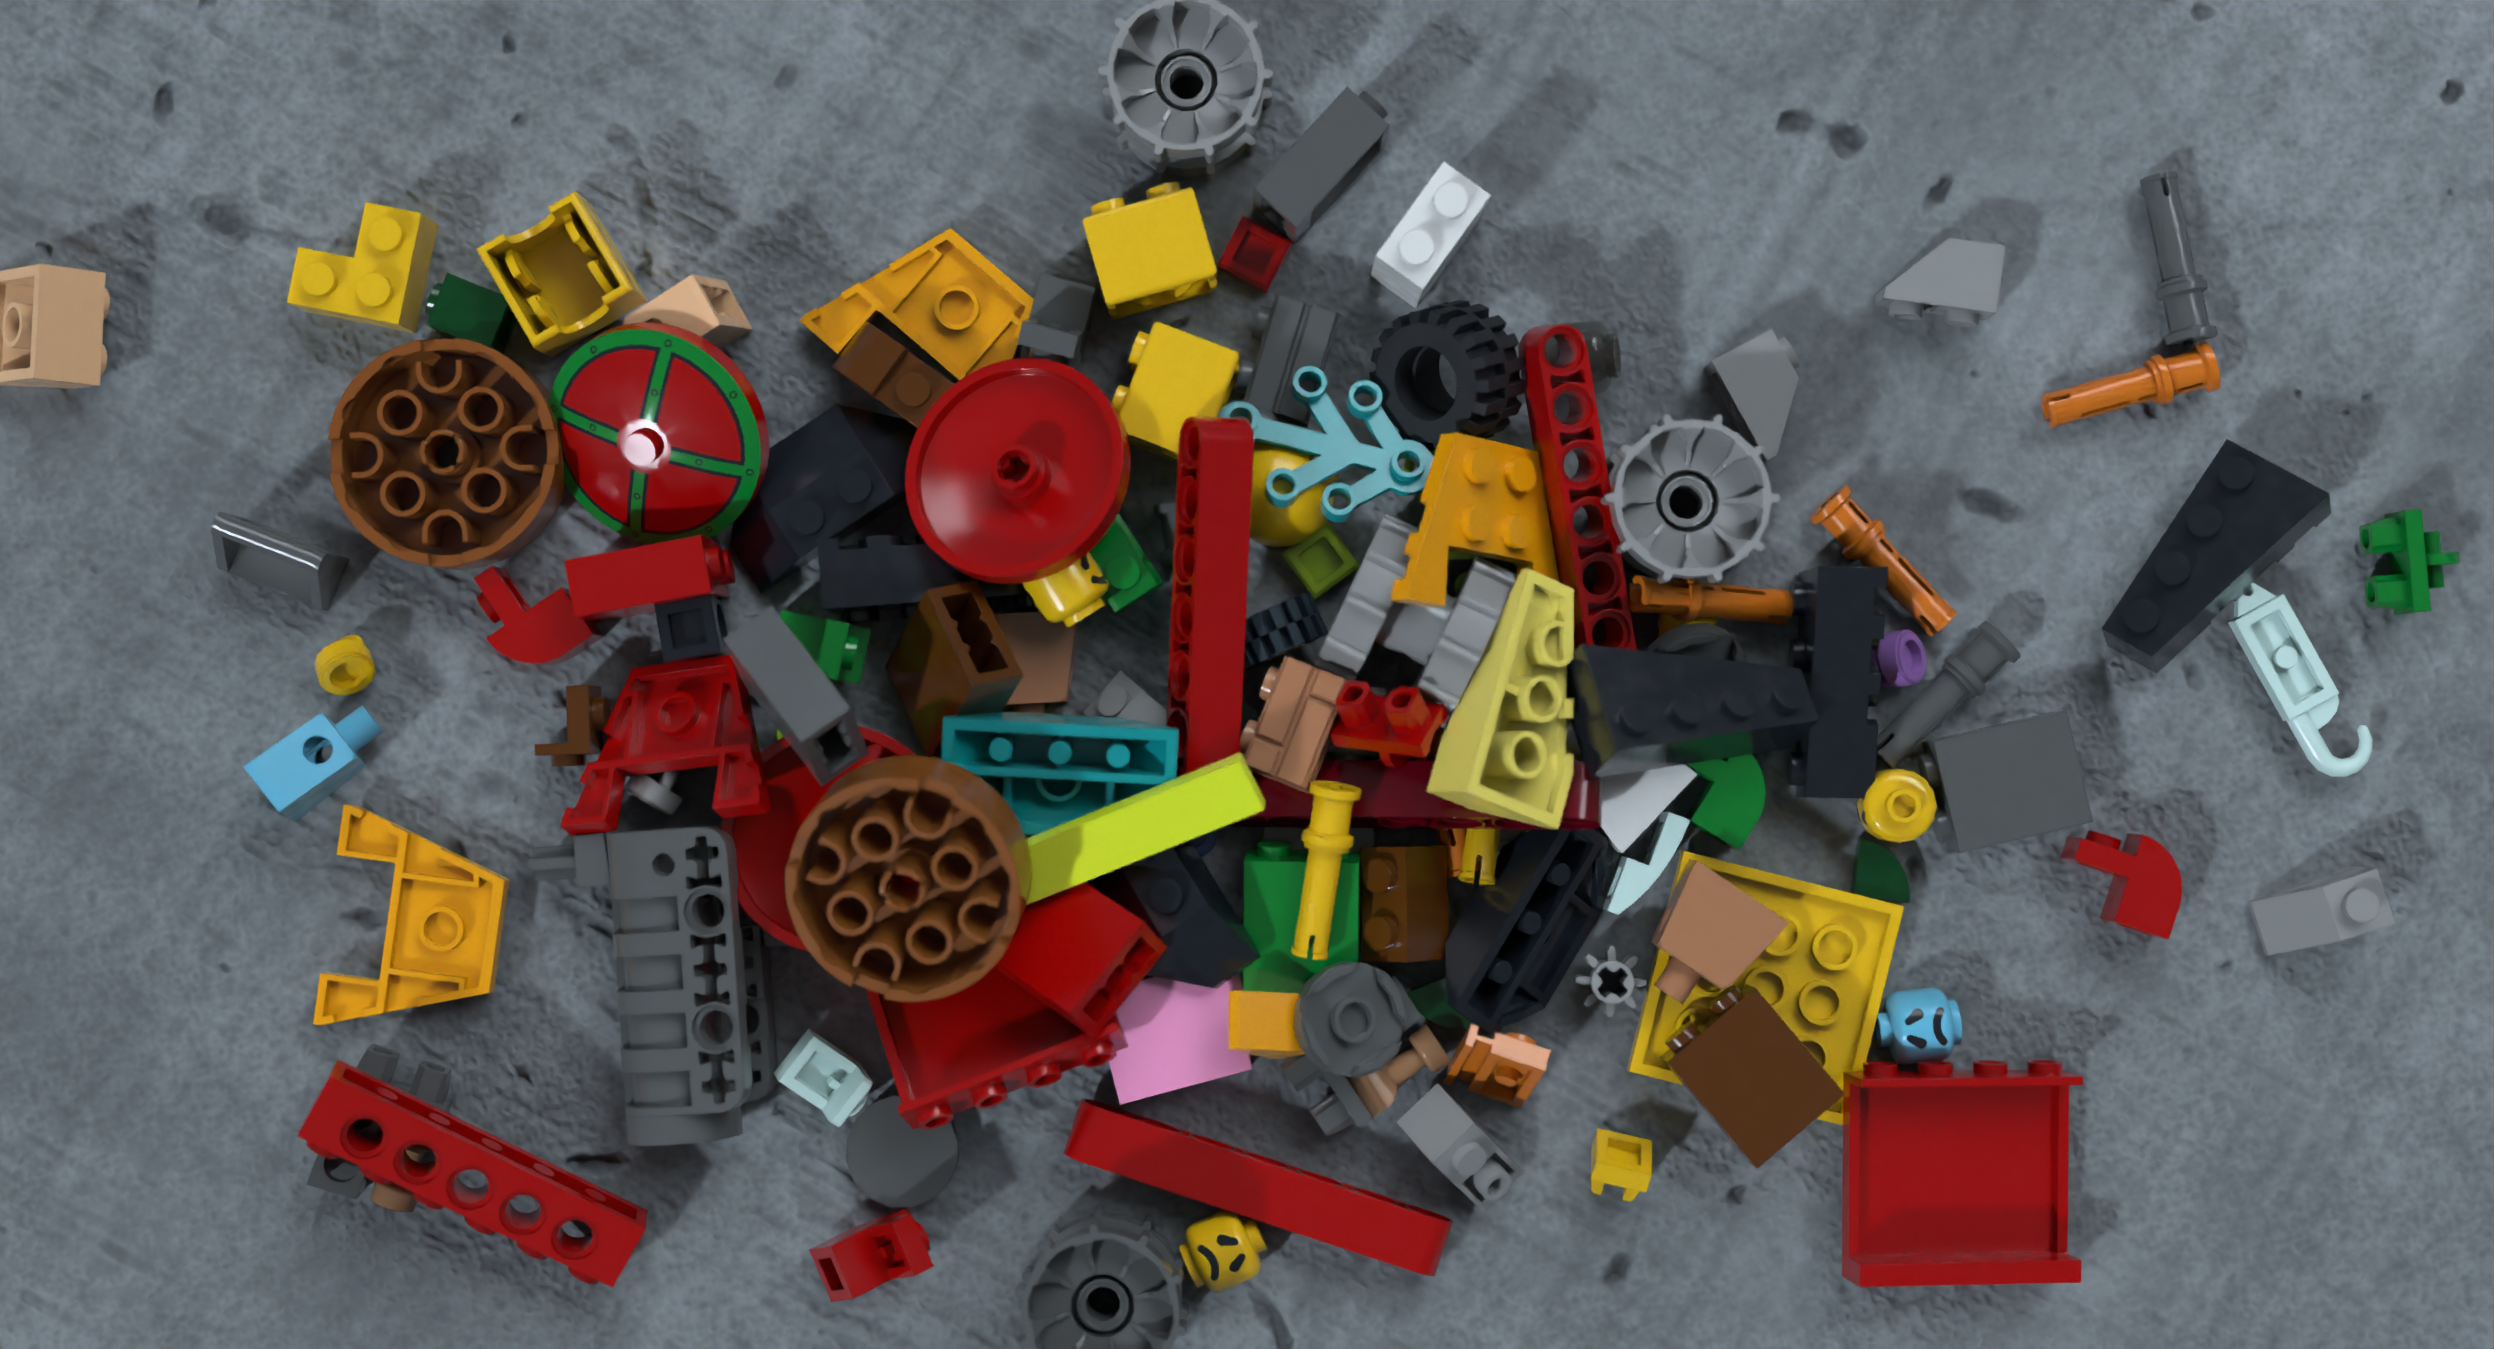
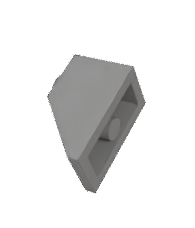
M1772 328L1714 359L1704 367L1740 435L1753 448L1758 445L1764 446V452L1759 455L1763 463L1777 455L1799 380L1794 370L1799 366L1795 351L1785 337L1777 339Z
M2350 867L2247 902L2264 953L2267 956L2340 942L2395 924L2378 870L2375 868Z

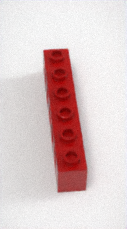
M337 1060L297 1135L306 1140L308 1148L316 1154L328 1159L341 1157L360 1166V1172L370 1180L384 1185H389L391 1182L412 1191V1196L424 1206L435 1210H442L444 1207L464 1216L465 1222L473 1229L487 1235H494L496 1232L516 1241L517 1247L525 1254L539 1260H546L548 1257L568 1266V1271L574 1277L588 1284L596 1285L602 1282L613 1288L646 1230L648 1210L340 1060ZM363 1118L374 1120L380 1125L383 1133L372 1138L362 1136L354 1128L353 1122ZM414 1144H422L429 1147L434 1152L436 1158L426 1163L416 1162L408 1156L406 1148ZM465 1170H477L487 1178L488 1183L479 1188H471L460 1181L458 1174ZM519 1195H528L533 1197L540 1207L533 1212L524 1213L516 1210L511 1205L510 1200ZM579 1220L586 1223L590 1227L591 1232L583 1237H572L566 1234L561 1226L568 1221Z

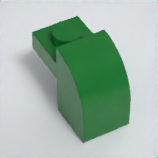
M781 610L780 618L827 678L860 684L871 629Z
M1750 754L1685 764L1697 776L1706 780V783L1684 818L1689 819L1691 825L1730 849L1740 850L1757 823L1765 803V780L1757 760Z

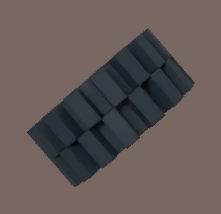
M1311 592L1293 597L1246 618L1243 672L1328 634Z

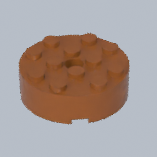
M420 339L407 342L383 353L361 370L348 385L339 400L331 421L328 439L331 440L330 460L332 473L329 475L340 506L351 523L374 545L391 555L413 563L447 570H466L489 566L513 556L534 541L547 527L557 512L567 487L564 482V462L560 435L555 417L548 403L550 392L523 365L490 347L466 339H432L424 341ZM455 439L459 448L457 464L442 469L439 463L440 450L446 442Z
M913 755L882 758L863 764L837 780L821 797L801 826L792 847L789 863L786 866L785 894L787 906L793 925L807 950L830 974L851 987L855 983L866 989L886 994L884 999L893 1001L918 1002L943 998L957 993L981 979L994 967L1007 949L1026 908L1030 894L1032 879L1030 851L1020 822L1010 806L999 793L977 775L958 765L937 758ZM898 874L908 875L915 881L919 880L920 886L903 881Z

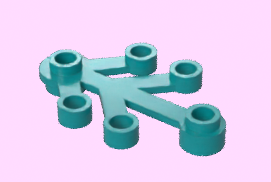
M1304 366L1296 371L1291 385V393L1297 402L1307 407L1323 433L1262 418L1260 412L1253 405L1241 401L1227 404L1218 415V417L1232 418L1234 416L1247 418L1252 427L1254 446L1261 442L1317 457L1293 471L1287 468H1278L1268 475L1264 494L1267 501L1275 507L1285 508L1291 506L1296 502L1299 494L1351 466L1373 471L1351 486L1345 483H1333L1324 490L1320 509L1322 514L1333 522L1348 520L1352 516L1354 509L1389 490L1402 496L1421 493L1434 458L1429 449L1423 444L1401 438L1381 407L1383 395L1380 387L1368 380L1358 381L1351 386L1346 406L1352 416L1363 419L1379 448L1359 443L1325 392L1327 387L1326 375L1321 369L1314 366ZM1310 379L1318 384L1319 389L1314 392H1307L1300 387L1299 383L1302 380ZM1361 393L1367 394L1373 398L1374 404L1371 406H1361L1354 397ZM1401 459H1409L1416 464L1417 469L1413 472H1405L1399 468L1397 462ZM1284 480L1291 485L1293 491L1287 495H1281L1274 491L1272 485L1276 481ZM1332 496H1342L1347 500L1349 506L1345 509H1335L1329 504L1328 499Z

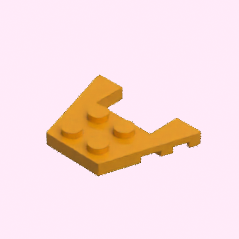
M949 228L890 263L888 268L860 284L858 282L843 291L841 296L821 308H815L806 313L800 319V322L840 356L864 322L870 323L880 313L957 380H961L980 368L1016 358L1021 346L1017 342L1022 321L1030 317L1034 299L952 228Z
M1462 433L1441 434L1420 499L1426 505L1419 531L1409 534L1404 553L1410 556L1404 578L1395 579L1391 600L1424 607L1445 606L1448 550L1516 563V580L1521 569L1529 568L1560 582L1538 451Z
M343 804L336 855L392 862L395 864L379 979L331 972L320 973L313 1024L326 1025L494 992L510 879L359 805Z

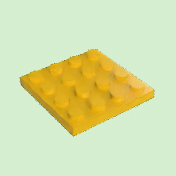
M1681 850L1669 900L1689 859L1699 861L1789 922L1784 930L1731 985L1735 984L1739 990L1746 984L1755 987L1843 1091V1072L1863 1071V1062L1867 1060L1904 906ZM1657 947L1627 1070L1683 1085L1660 1058L1669 1050L1665 1041L1687 1022L1691 1021L1697 1026L1712 1014L1713 1011L1710 1009L1709 1004L1724 990L1701 977L1682 1005L1654 986L1672 959V956ZM1843 1097L1817 1119L1843 1126Z

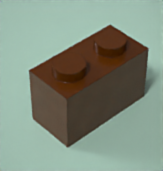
M1447 845L1360 847L1362 961L1409 963L1446 959L1445 943L1449 938Z

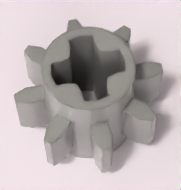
M1607 944L1605 949V958L1597 960L1588 953L1583 955L1586 963L1590 965L1586 975L1579 974L1573 976V981L1581 985H1587L1590 991L1583 997L1582 1004L1588 1007L1600 999L1603 1001L1604 1013L1608 1017L1613 1016L1615 1011L1614 1004L1624 1002L1627 1006L1634 1009L1637 1005L1630 996L1634 986L1642 987L1647 985L1646 980L1633 976L1630 970L1636 965L1638 958L1632 954L1627 956L1622 962L1616 960L1615 947ZM1603 968L1612 972L1620 968L1622 971L1617 977L1621 988L1616 993L1608 989H1604L1600 993L1597 990L1603 983L1598 975Z

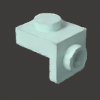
M809 1028L774 1072L780 1083L821 1109L828 1121L837 1127H840L848 1116H853L862 1109L868 1099L869 1090L873 1085L872 1080L858 1061Z

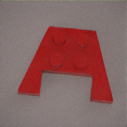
M730 655L632 668L603 729V733L608 736L597 762L587 764L579 781L585 786L575 809L566 808L560 827L571 836L617 831L626 777L718 765L713 810L723 818L770 813L771 803L748 689Z

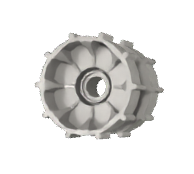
M1155 0L1141 7L1128 20L1124 21L1121 18L1115 20L1117 36L1111 46L1107 66L1099 67L1098 73L1100 82L1109 86L1103 89V96L1106 104L1113 105L1114 128L1116 132H1120V135L1117 137L1119 150L1125 151L1129 148L1144 163L1157 169L1158 179L1161 181L1166 179L1167 174L1186 177L1206 175L1209 181H1214L1215 171L1231 164L1245 150L1249 153L1256 151L1254 136L1260 125L1263 107H1270L1272 104V92L1264 90V87H1270L1273 83V72L1269 69H1264L1261 49L1256 40L1258 36V23L1256 21H1251L1247 24L1233 9L1217 0ZM1185 75L1194 76L1203 85L1202 91L1198 96L1184 100L1173 94L1171 86L1177 78Z
M1668 414L1660 418L1657 425H1652L1645 431V436L1631 447L1627 444L1622 445L1616 451V454H1612L1606 459V465L1610 468L1608 471L1610 493L1602 497L1600 502L1602 505H1609L1612 524L1620 544L1616 547V551L1621 554L1623 565L1637 575L1657 578L1660 584L1677 578H1697L1699 582L1714 584L1723 579L1722 571L1748 557L1749 552L1756 554L1763 551L1765 546L1760 542V539L1768 524L1771 505L1779 502L1781 499L1780 495L1772 494L1768 473L1759 456L1764 452V446L1758 445L1753 448L1741 435L1722 425L1723 417L1721 415H1716L1709 421L1696 419L1672 421L1671 416ZM1674 489L1688 490L1695 497L1697 508L1692 518H1679L1670 509L1669 498Z
M1385 513L1320 650L1314 667L1343 677L1348 681L1355 680L1373 642H1376L1422 664L1413 688L1419 689L1424 701L1443 703L1449 716L1444 724L1439 725L1445 727L1453 710L1458 705L1502 613V609L1515 581V573L1476 555L1456 596L1453 597L1446 594L1445 606L1424 607L1392 601L1391 591L1395 579L1404 578L1410 556L1404 553L1409 534L1418 532L1419 528Z

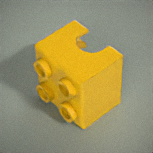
M1179 182L1161 184L1146 191L1147 200L1125 205L1124 198L1105 200L1091 206L1092 215L1083 218V226L1111 319L1116 320L1217 290V269L1192 188L1180 189Z
M576 191L548 206L550 214L532 228L511 236L502 233L476 249L533 347L550 358L648 302L593 206Z
M1160 322L1153 324L1150 334L1139 331L1128 363L1131 364L1130 370L1135 372L1129 388L1119 384L1112 400V404L1125 426L1129 444L1178 462L1179 435L1185 419L1191 416L1218 417L1221 409L1227 405L1239 373L1238 352Z

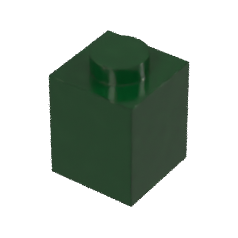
M450 273L446 274L443 284L437 283L433 287L425 307V313L430 315L426 326L454 339H466L483 344L504 354L517 322V318L502 294Z

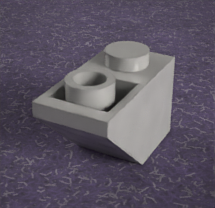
M1948 238L1876 293L1873 306L1889 308L1888 316L1893 318L1920 320L1923 313L1945 315L1944 323L1948 325L1977 327L1979 320H1986L1997 313L2005 245Z
M1438 1083L1397 1121V1124L1426 1157L1482 1211L1494 1200L1502 1197L1509 1190L1511 1184L1524 1173Z

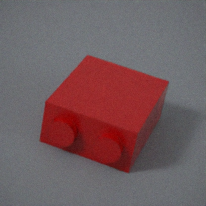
M702 535L564 560L574 618L597 623L655 612L654 605L710 595L721 599L730 598L727 584L735 583V570L730 551H722L719 542Z
M1083 882L1026 905L1007 949L995 966L1006 977L1095 1039L1167 949V946L1143 920Z

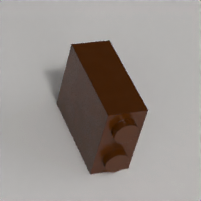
M977 580L926 590L885 665L927 756L937 759L942 756L944 716L1002 712L1023 677V673Z
M1734 984L1721 992L1709 1004L1713 1013L1700 1024L1695 1026L1690 1021L1676 1030L1665 1041L1669 1050L1660 1058L1744 1158L1758 1169L1842 1098L1845 1093L1755 987L1746 984L1739 990Z

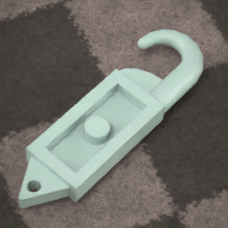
M2252 582L2249 594L2247 596L2243 594L2237 601H2234V619L2228 622L2280 717L2288 723L2308 761L2318 771L2331 777H2346L2357 773L2368 763L2372 754L2373 739L2368 727L2360 725L2357 728L2359 745L2352 756L2341 759L2331 754L2318 730L2326 725L2337 712L2339 692L2285 595L2275 596Z

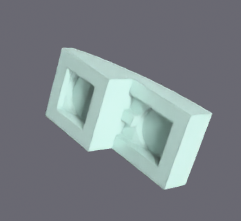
M1661 812L1643 862L1641 863L1624 856L1620 857L1602 909L1619 915L1650 888L1676 852L1690 823L1689 819L1670 812Z

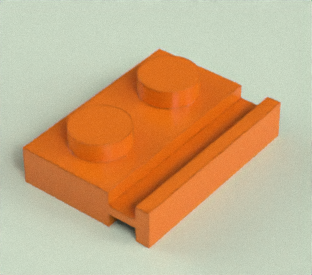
M1471 1024L1450 1059L1451 1062L1447 1066L1443 1083L1451 1085L1454 1079L1469 1083L1467 1089L1469 1092L1521 1108L1546 1071L1551 1050L1537 1046V1043L1532 1038L1519 1033H1506L1503 1035L1495 1032L1492 1039L1478 1035L1479 1026Z

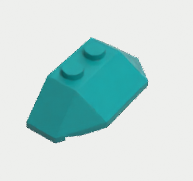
M1018 712L944 716L941 760L965 768L988 783L1010 806L1020 822L1024 834L1037 835L1175 779L1179 729L1113 717Z

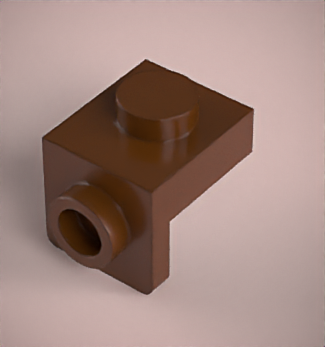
M566 686L567 743L535 744V756H551L552 767L586 765V754H600L603 749L602 731L611 715L608 697H601V686Z

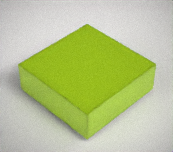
M1327 521L1312 537L1291 546L1281 554L1306 590L1311 592L1314 600L1360 567Z

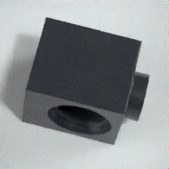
M710 595L654 605L664 662L675 663L729 655V651L723 641L728 636L721 598Z

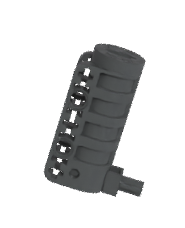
M721 825L579 835L573 836V845L532 848V859H529V871H533L534 881L576 879L577 888L609 885L610 900H612L614 957H616L618 985L617 1005L621 1028L622 1072H624L627 1144L634 1146L678 1145L726 1139L743 1134L741 1105L766 1097L773 1091L777 1084L774 1072L778 1068L770 947L764 946L763 929L750 916L744 921L739 922L737 894L739 882L734 840L728 832L721 829ZM752 928L753 937L742 938V931ZM744 956L753 958L754 964L752 968L745 970ZM756 985L757 993H746V987ZM747 1003L753 1006L759 1015V1025L751 1035H747L745 1007ZM760 1041L761 1050L757 1049L750 1052V1044ZM752 1070L761 1071V1081L753 1083Z

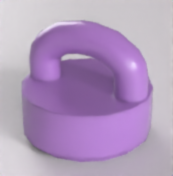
M1911 630L1888 632L1884 634V639L1879 640L1877 650H1871V662L1878 663L1879 671L1882 674L1881 686L1885 688L1917 685L1922 680L1926 671L1925 650L1921 640Z

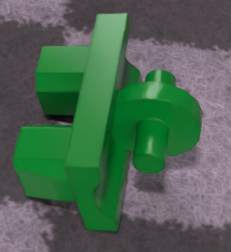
M2422 509L2403 510L2385 514V519L2359 527L2360 545L2364 555L2388 553L2390 575L2366 577L2364 588L2367 607L2394 609V615L2431 611L2429 589L2445 587L2443 565L2459 564V552L2441 553L2439 531L2424 533Z

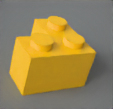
M365 202L354 258L298 247L287 303L309 313L416 333L438 224L419 212Z

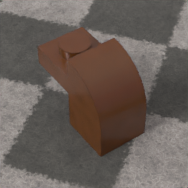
M867 321L864 322L832 366L839 374L879 403L887 406L917 429L932 405L954 385L910 353L900 343Z

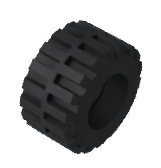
M1463 300L1446 302L1398 317L1392 321L1393 327L1384 329L1378 339L1383 347L1373 349L1371 361L1376 364V371L1369 372L1370 381L1380 387L1383 395L1381 407H1383L1393 426L1399 429V435L1403 440L1417 441L1427 447L1429 451H1433L1437 448L1441 434L1462 433L1487 439L1493 437L1494 433L1503 431L1511 424L1508 417L1518 414L1522 403L1516 397L1526 391L1527 381L1520 378V370L1526 368L1524 356L1517 357L1514 347L1520 343L1515 334L1507 335L1504 331L1507 323L1499 315L1489 317L1488 307L1481 304L1470 306L1469 301ZM1441 354L1449 361L1456 377L1457 391L1455 399L1446 391L1440 377L1439 361Z

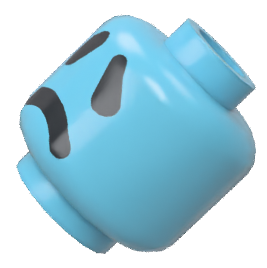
M1934 987L1891 993L1886 998L1884 1013H1878L1875 1024L1878 1046L1888 1047L1895 1061L1903 1065L1916 1064L1920 1061H1942L1947 1059L1952 1053L1953 1046L1961 1044L1962 1022L1957 1002L1954 999L1947 1000L1945 994L1940 989Z

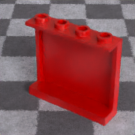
M995 965L981 979L969 987L949 996L929 1001L902 1002L884 999L886 994L866 989L902 1103L897 1108L899 1114L913 1130L919 1127L923 1130L939 1128L951 1122L955 1113L974 1106L977 1109L996 1106L1008 1098L1007 1093L1028 1085L1031 1088L1048 1086L1058 1081L1064 1071L1080 1065L1095 1067L1105 1064L1116 1057V1051L1129 1047L1117 1012L1094 1039L1006 977Z
M1994 1060L1973 1061V1070H1953V1063L1920 1061L1918 1062V1071H1898V1064L1894 1062L1869 1061L1863 1062V1071L1843 1072V1092L1845 1095L1843 1096L1842 1277L1859 1287L2081 1283V1259L2068 1254L2069 1085H2083V1076L2062 1070V1062L2055 1060L2027 1061V1070H2008L2007 1062Z

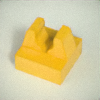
M1597 1128L1591 1151V1191L1594 1194L1601 1195L1605 1183L1623 1187V1200L1628 1202L1633 1201L1640 1191L1646 1193L1652 1176V1140Z

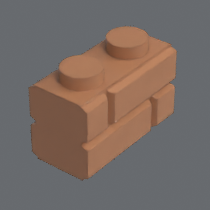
M1286 656L1280 669L1271 666L1264 678L1259 693V698L1266 701L1258 722L1250 719L1240 738V752L1245 754L1244 760L1250 771L1310 794V782L1315 781L1332 741L1329 734L1340 716L1335 701L1348 680Z

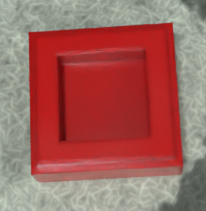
M1243 215L1217 264V268L1267 293L1293 241Z

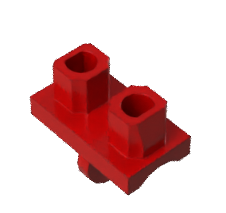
M1350 680L1344 685L1335 701L1340 716L1329 735L1334 746L1377 751L1385 766L1400 769L1407 764L1411 756L1426 758L1435 730L1439 725L1446 722L1449 715L1443 703L1424 701L1418 688L1400 686L1392 690L1388 697L1374 695L1368 682Z

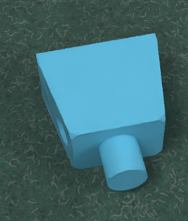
M363 705L337 724L324 713H321L246 764L244 769L277 811L297 822L365 768L367 764L357 751L384 731ZM327 745H332L333 752L331 757L326 762L317 764V754L320 749Z

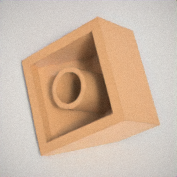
M35 264L0 271V386L72 389L100 386L101 376L107 365V351L102 344L103 320L107 317L110 308V296L105 288L106 273L46 264Z

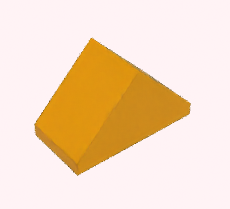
M1229 991L1228 1049L1268 1059H1282L1305 1054L1299 1046L1294 1029L1295 1003L1300 994Z

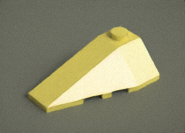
M1529 568L1521 569L1481 655L1480 661L1442 735L1427 792L1474 811L1549 829H1559L1573 777V753L1567 754V718H1574V699H1567V665L1574 658L1573 588Z

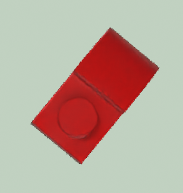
M491 566L473 578L482 591L476 595V599L485 614L495 624L501 620L505 625L486 639L498 652L510 659L539 665L558 664L575 657L604 637L595 622L574 618L570 591L567 588L561 587L533 607H530L506 569Z
M2088 830L2085 839L2067 836L2060 858L2113 875L2100 919L2153 937L2169 940L2182 898L2181 875L2171 854L2160 843L2143 834L2128 833L2122 851H2119L2121 840L2099 832Z
M908 1208L899 1209L877 1217L809 1249L831 1302L855 1299L891 1279L914 1277L934 1267L928 1254L930 1242L927 1233L917 1221H914Z

